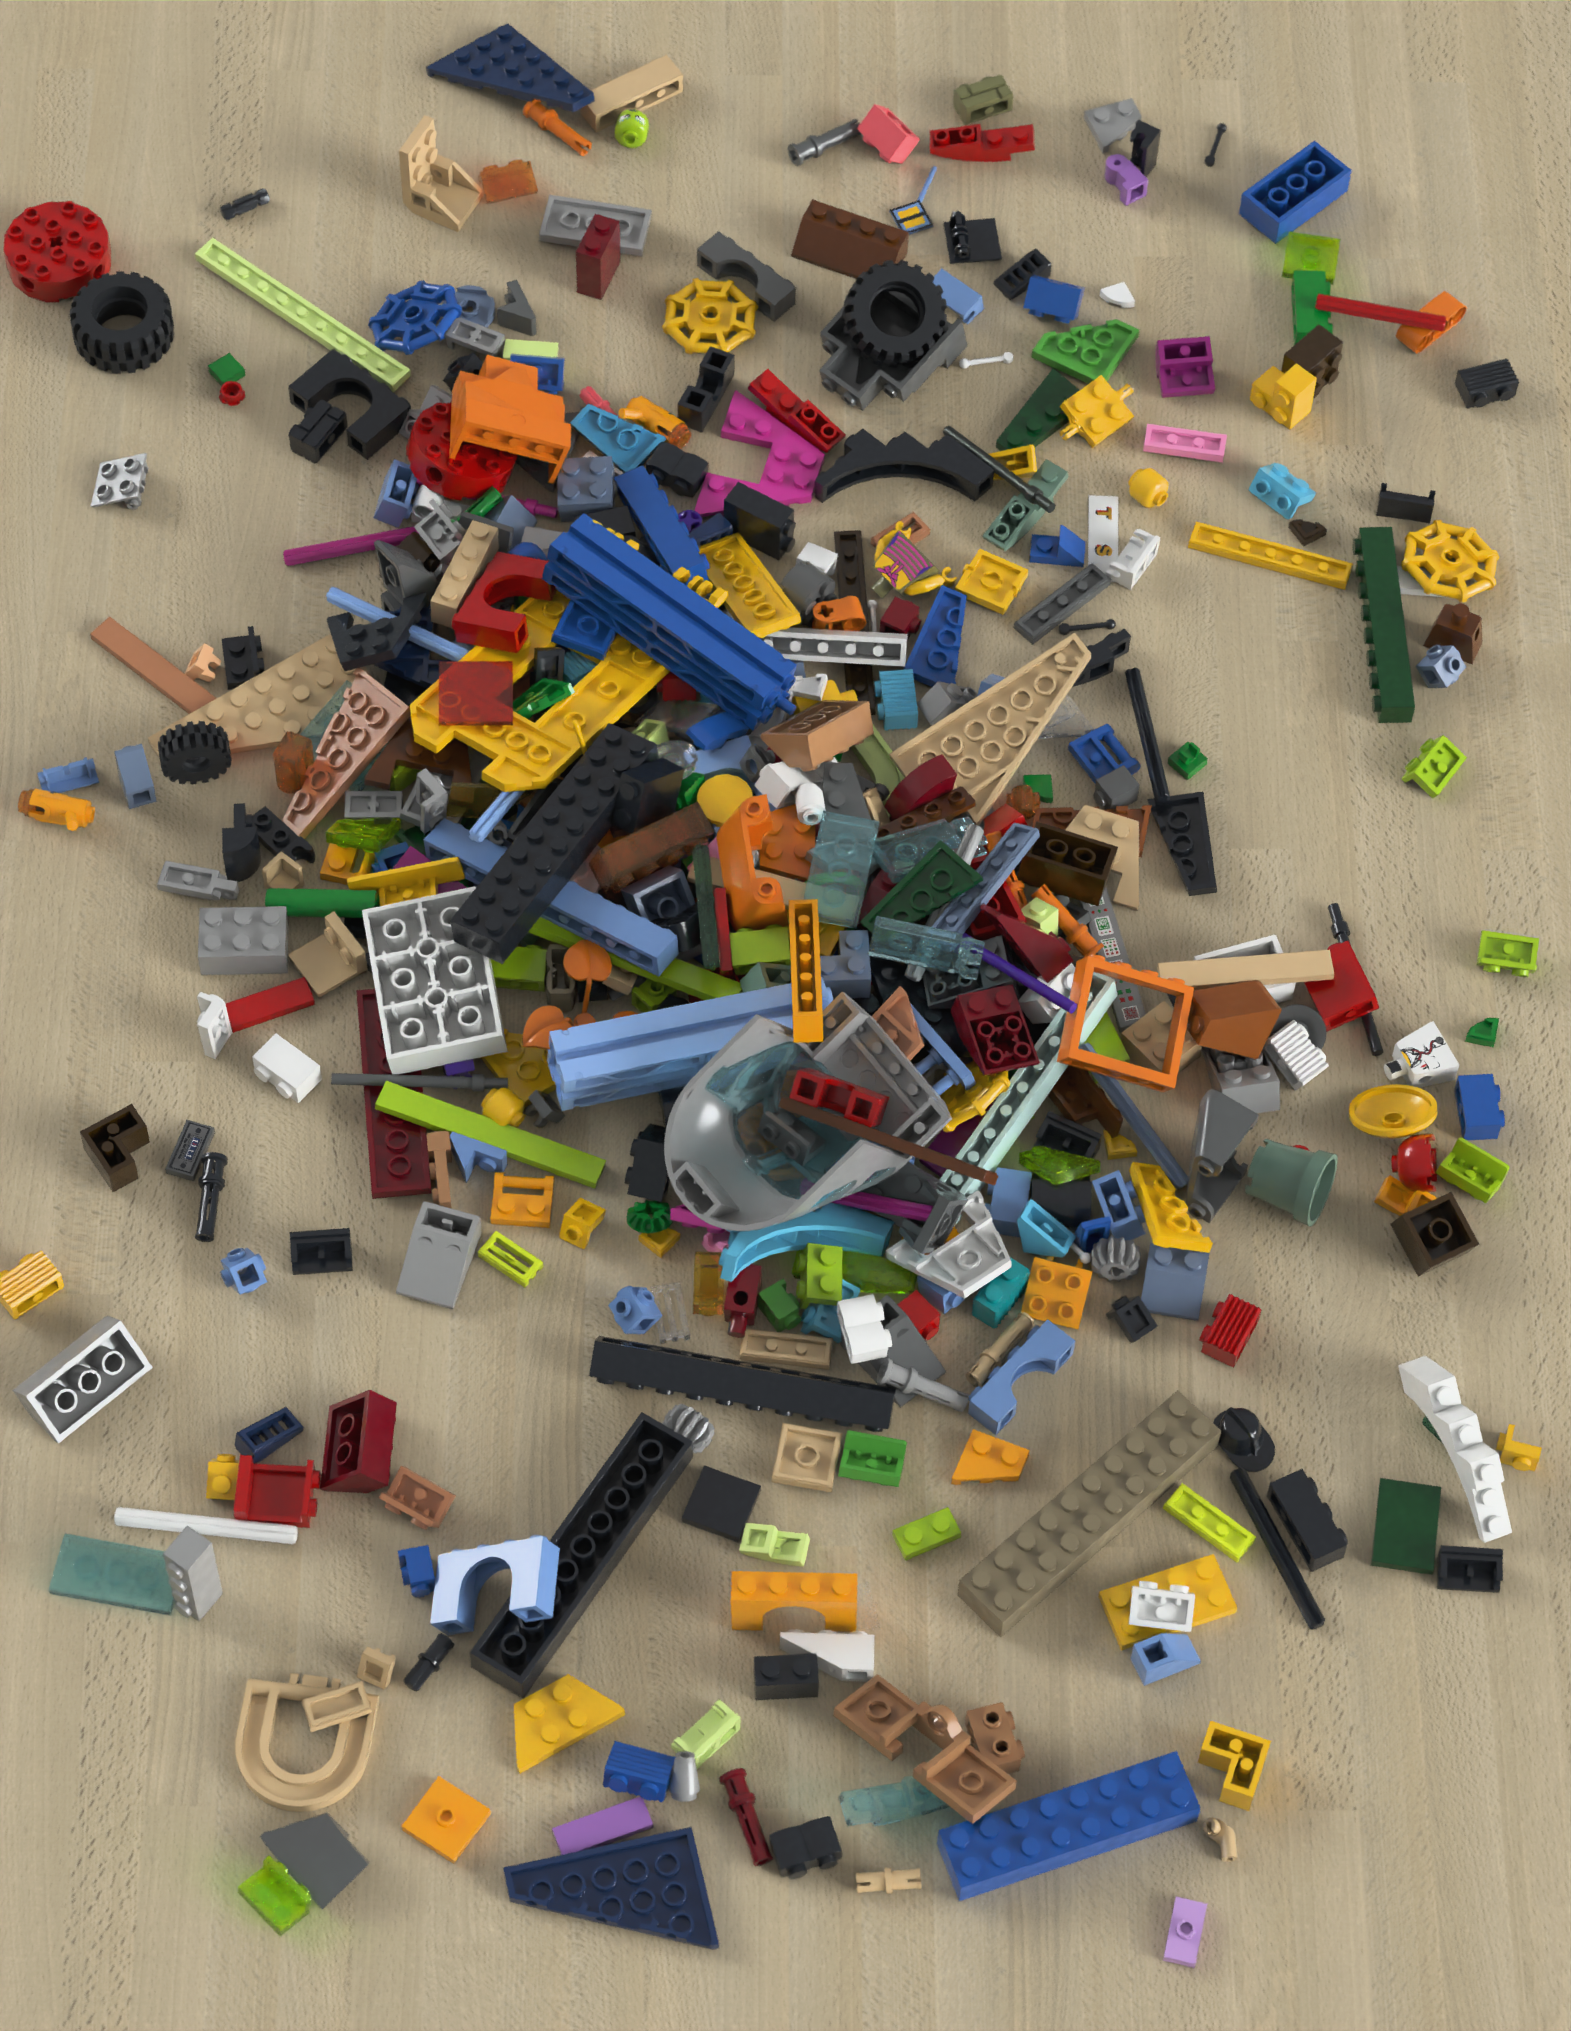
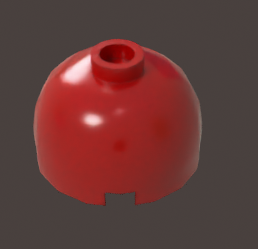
M1433 1133L1417 1134L1406 1138L1399 1145L1397 1155H1392V1172L1398 1173L1400 1182L1412 1191H1436V1187L1431 1185V1181H1437V1174H1435L1437 1171L1436 1148H1431L1429 1142L1435 1141Z

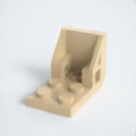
M424 115L399 150L403 203L413 214L459 232L483 198V189L455 161L437 154L438 149L435 142L437 133L434 128V119Z

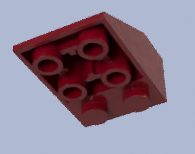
M1013 984L957 996L950 1010L959 1037L984 1076L1040 1063Z

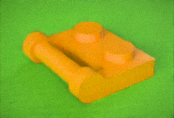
M335 827L320 871V879L347 885V879L350 877L370 874L372 870L371 864H374L375 861L374 852L383 846L384 836L377 832H370L368 834ZM366 846L367 849L359 872L352 873L360 847Z
M495 1172L490 1216L491 1224L550 1228L555 1177L545 1175V1178L505 1176L504 1172ZM504 1187L544 1190V1195L503 1193Z

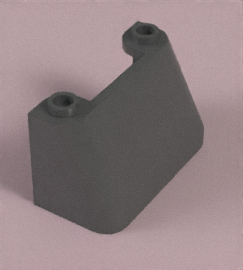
M1213 1089L1208 1090L1200 1100L1191 1147L1186 1196L1188 1212L1193 1217L1203 1219L1208 1223L1212 1221L1247 1172V1164L1243 1162L1239 1165L1236 1162L1234 1156L1237 1150L1235 1149L1248 1131L1254 1128L1259 1114Z

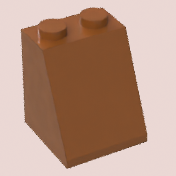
M1258 980L1194 990L1187 1030L1200 1046L1258 1059L1282 1009L1262 982Z

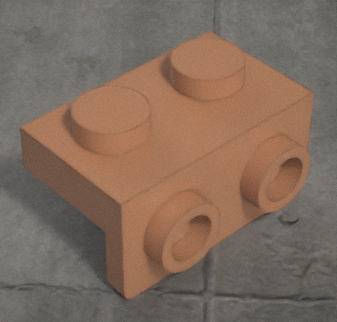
M401 1466L387 1493L382 1492L379 1498L387 1502L385 1508L398 1515L404 1512L412 1516L411 1523L427 1530L428 1527H440L456 1495L411 1469Z

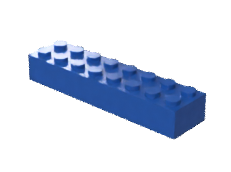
M1175 1751L985 1814L973 1824L967 1820L938 1830L937 1846L958 1900L962 1901L1197 1822L1201 1807L1179 1755Z

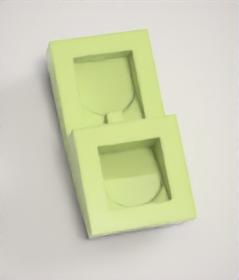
M746 1523L739 1551L741 1554L765 1561L804 1567L810 1538L806 1533L778 1531L775 1525Z

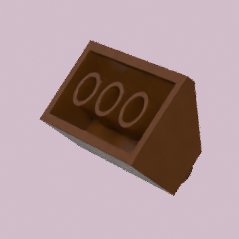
M812 199L802 217L791 257L857 279L863 271H868L872 265H881L884 261L893 260V263L898 264L900 260H904L908 253L909 232Z

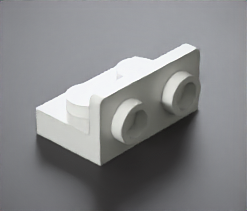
M200 992L197 1000L201 1014L197 1020V1027L205 1055L216 1059L232 1034V1029L225 1002L217 995H207Z
M1139 1581V1586H1132L1129 1625L1191 1632L1195 1594L1189 1592L1188 1586L1170 1584V1590L1157 1589L1158 1583Z

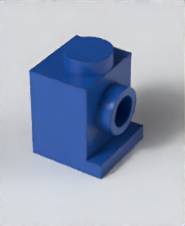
M425 1545L398 1550L404 1586L410 1585L412 1596L424 1597L429 1595L430 1592H434L435 1576L429 1546Z

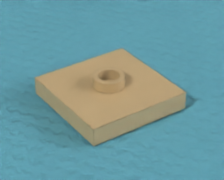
M782 1423L771 1482L832 1492L843 1433Z

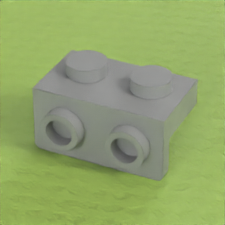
M432 499L429 503L434 510L417 523L414 528L442 563L447 564L455 555L466 530L457 520L452 523L450 519L454 515L444 503L439 506Z
M426 768L417 774L416 802L421 806V831L424 834L431 829L433 830L447 816V791L444 789V784L437 775L432 776Z

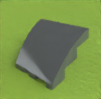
M328 1812L272 1831H266L260 1836L277 1860L321 1909H324L370 1863L348 1840L349 1834Z

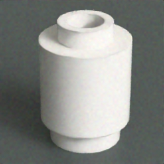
M802 784L795 794L797 817L803 824H818L826 816L823 792L816 784Z

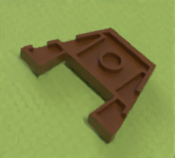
M411 716L394 734L365 775L364 785L389 790L396 765L419 770L426 768L429 772L453 776L448 794V802L471 807L474 804L467 745L454 738L437 754L414 741Z

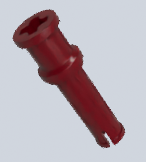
M737 1768L722 1774L719 1777V1782L725 1786L730 1801L727 1804L732 1812H736L754 1866H762L771 1862L773 1856L770 1853L753 1806L756 1803V1797L754 1793H750L745 1779L747 1775L744 1768Z

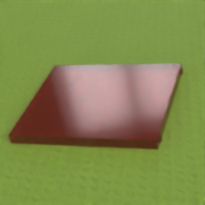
M439 661V726L513 725V662Z

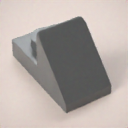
M518 281L507 282L508 294L504 295L506 305L497 308L498 325L530 336L537 335L536 317Z

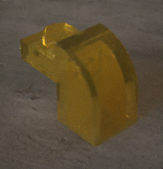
M695 1251L693 1314H701L703 1316L723 1315L724 1279L720 1278L723 1266L719 1265L722 1252Z

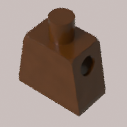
M1459 603L1455 606L1445 604L1423 646L1430 649L1435 645H1454L1461 654V659L1466 663L1473 664L1482 645V618L1477 614L1469 612V607L1465 604Z

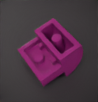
M1210 336L1157 340L1155 350L1156 376L1159 378L1162 398L1214 394L1215 383L1212 369L1213 355Z

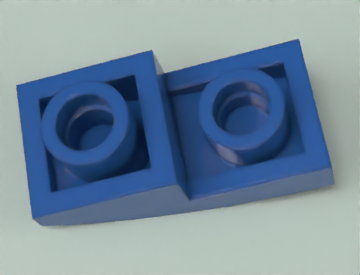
M723 712L696 723L687 729L686 734L693 740L696 747L705 751L722 748L726 739L745 736L749 728L741 720L736 719L728 712Z

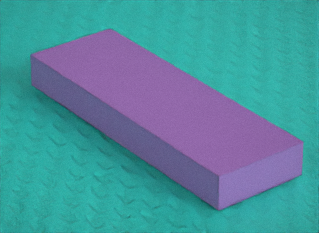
M640 1796L552 1828V1833L559 1851L563 1855L605 1846L652 1829L653 1822L644 1799Z

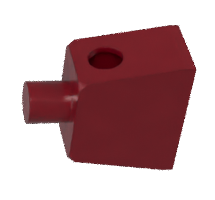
M750 1264L740 1271L732 1282L728 1281L724 1304V1320L729 1322L727 1331L729 1336L743 1338L745 1337L747 1325L753 1326L755 1324L758 1309V1293L761 1292L762 1269L759 1265Z

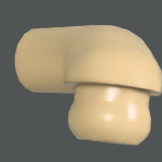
M1207 1818L1203 1822L1202 1828L1209 1838L1220 1845L1221 1860L1224 1862L1237 1860L1234 1830L1218 1818Z

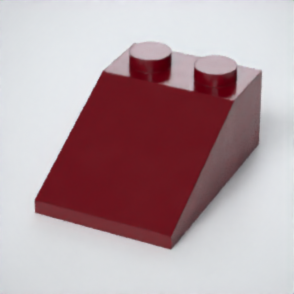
M984 903L979 907L1028 971L1046 983L1050 982L1074 961L1068 953L1071 951L1069 945L1063 938H1058L1052 931L1047 933L1036 926Z

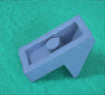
M453 1131L451 1132V1152L466 1183L475 1165H478L487 1172L505 1171L507 1167V1150Z

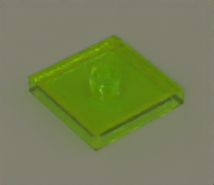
M1289 232L1282 277L1293 279L1294 270L1325 271L1326 282L1334 285L1340 239Z

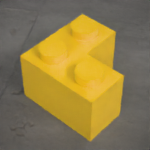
M1297 363L1285 374L1275 366H1272L1252 383L1250 401L1257 408L1263 409L1271 415L1276 422L1291 429L1311 412L1317 378Z
M1210 1721L1198 1763L1227 1772L1219 1801L1249 1811L1271 1741Z

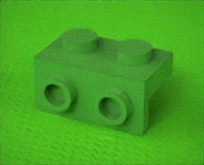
M848 1430L838 1476L852 1480L878 1483L884 1486L899 1487L907 1442L905 1440Z

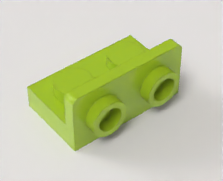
M1445 735L1435 740L1432 738L1428 739L1420 747L1419 750L1422 753L1419 757H1414L1405 766L1407 772L1401 778L1404 783L1413 779L1431 798L1438 796L1467 759Z

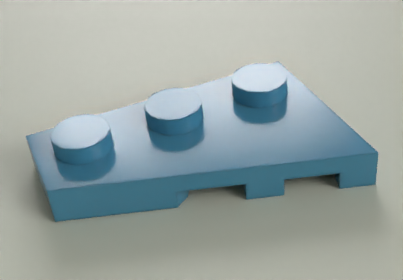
M587 404L570 422L571 426L604 456H612L613 464L624 473L642 466L655 452L660 443L666 440V437L663 435L655 434L635 423L632 424L622 420L618 416L591 404Z

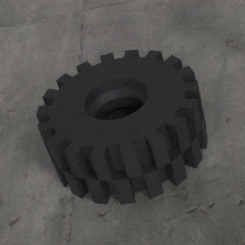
M193 721L187 722V726L178 724L175 726V730L168 729L166 735H161L160 741H158L161 770L163 775L169 777L173 782L178 779L179 784H185L186 781H190L191 785L197 784V781L206 783L209 782V778L214 780L219 778V773L224 775L227 772V768L231 766L232 758L228 734L226 731L224 732L221 726L216 728L215 723L210 722L208 725H205V721H199L198 724H193Z

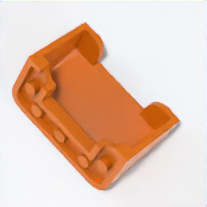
M767 794L753 796L743 801L717 832L716 839L723 884L726 888L728 917L731 927L735 931L741 928L761 930L765 929L766 926L774 924L781 925L782 927L789 926L780 883L772 877L756 878L752 851L762 849L764 837L767 834H774Z

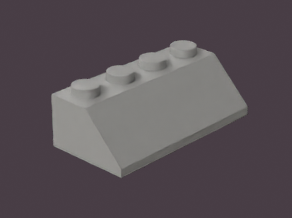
M106 1316L17 1386L13 1392L30 1416L57 1443H60L153 1367L121 1320Z

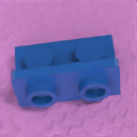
M511 354L510 361L538 368V390L557 395L558 391H563L565 384V358Z

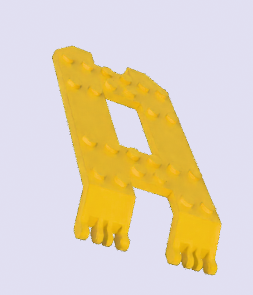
M593 519L594 523H599L600 525H602L600 522ZM606 528L607 530H609L614 535H616L624 541V536L618 532L615 533V531L611 528ZM631 539L626 542L638 551L639 543ZM680 567L672 576L684 584L690 578V571ZM696 575L688 582L687 587L704 598L711 592L713 588L712 582L708 580L703 582L704 579ZM719 587L710 595L709 599H704L718 608L727 599L728 591ZM559 591L556 592L551 601L528 598L514 611L515 613L526 615L529 634L518 654L477 645L410 704L414 741L437 754L451 740L456 738L493 759L482 771V780L503 792L545 789L582 754L572 724L573 719L578 721L588 749L609 723L614 724L670 671L617 633L604 660L573 650L598 665L573 687L574 694L555 703L535 723L495 700L534 666L535 648H551L557 645V643L551 642L552 634L571 599Z

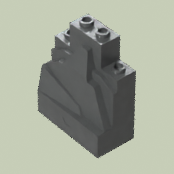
M886 291L877 295L872 301L870 307L871 318L876 327L885 334L902 337L910 334L916 328L919 320L918 310L913 301L906 295L896 291ZM843 307L820 332L823 343L822 347L827 353L832 355L819 370L822 378L821 383L829 392L834 393L835 391L840 394L846 404L851 407L857 406L862 411L882 389L889 397H897L904 402L912 392L915 393L938 366L943 365L948 369L968 346L963 321L958 318L951 324L946 320L940 338L920 360L916 359L907 366L899 364L897 367H889L888 363H883L880 366L874 364V359L869 356L867 360L860 355L862 351L858 347L854 349L850 344L852 339L850 335L846 336L844 331L845 321H842Z

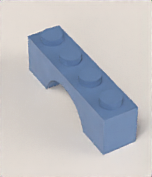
M1048 1319L1040 1327L1036 1325L1029 1332L1026 1338L1027 1341L1021 1347L1019 1345L1014 1347L1007 1357L1008 1361L1002 1367L999 1365L995 1367L988 1376L989 1381L983 1387H976L969 1396L968 1414L994 1435H997L1016 1414L1017 1401L1011 1389L1014 1382L1022 1375L1034 1371L1055 1374L1074 1353L1075 1340Z

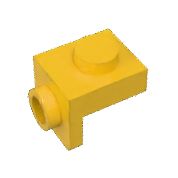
M1509 1424L1506 1433L1500 1432L1496 1445V1450L1501 1451L1500 1462L1511 1465L1520 1471H1535L1542 1448L1513 1441L1515 1425Z
M217 1454V1459L208 1461L206 1498L235 1500L239 1460H235L236 1455Z

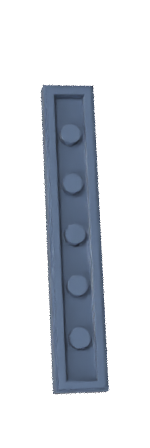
M1015 822L1011 825L977 868L976 872L983 877V881L951 901L925 934L926 943L950 950L982 911L979 907L983 903L987 904L1040 837L1037 828Z

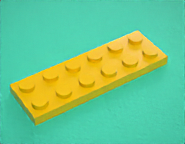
M739 532L699 547V554L704 553L710 565V569L706 571L709 581L712 582L713 591L719 587L728 591L727 599L723 602V605L740 625L761 639L768 634L788 629L793 625L801 623L798 610Z

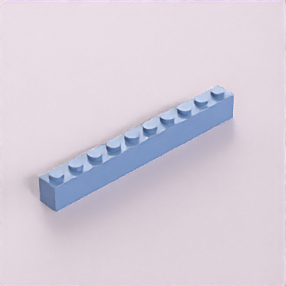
M444 818L424 839L426 857L431 861L459 857L465 872V878L479 885L508 848L494 844L487 838L481 843H476L474 840L471 841L469 830L459 823H454ZM574 881L567 882L540 916L585 940L598 944L605 950L658 977L679 954L677 935L671 930L662 928L650 922L647 918L628 911L622 905H616L604 899L598 893H592L580 887Z

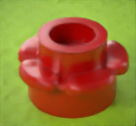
M228 381L221 386L219 399L223 404L236 406L240 401L244 400L245 391L242 390L238 382Z

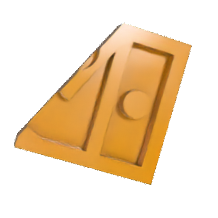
M973 1429L952 1476L951 1483L961 1485V1481L979 1480L980 1483H992L996 1480L1003 1482L1019 1481L1030 1450Z

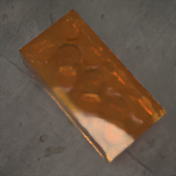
M696 802L599 849L588 865L603 893L606 894L613 890L614 894L621 892L620 889L628 886V883L633 880H640L654 873L653 871L661 866L663 868L668 865L674 866L679 862L678 859L686 854L689 857L704 850L703 847L709 843L708 839L714 830L701 806Z

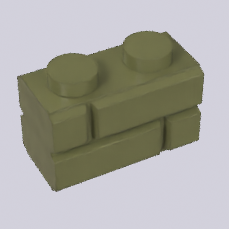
M1002 75L987 76L979 82L970 85L962 84L957 89H954L953 106L958 115H960L964 125L1012 110L1013 93L1009 86L1006 85Z

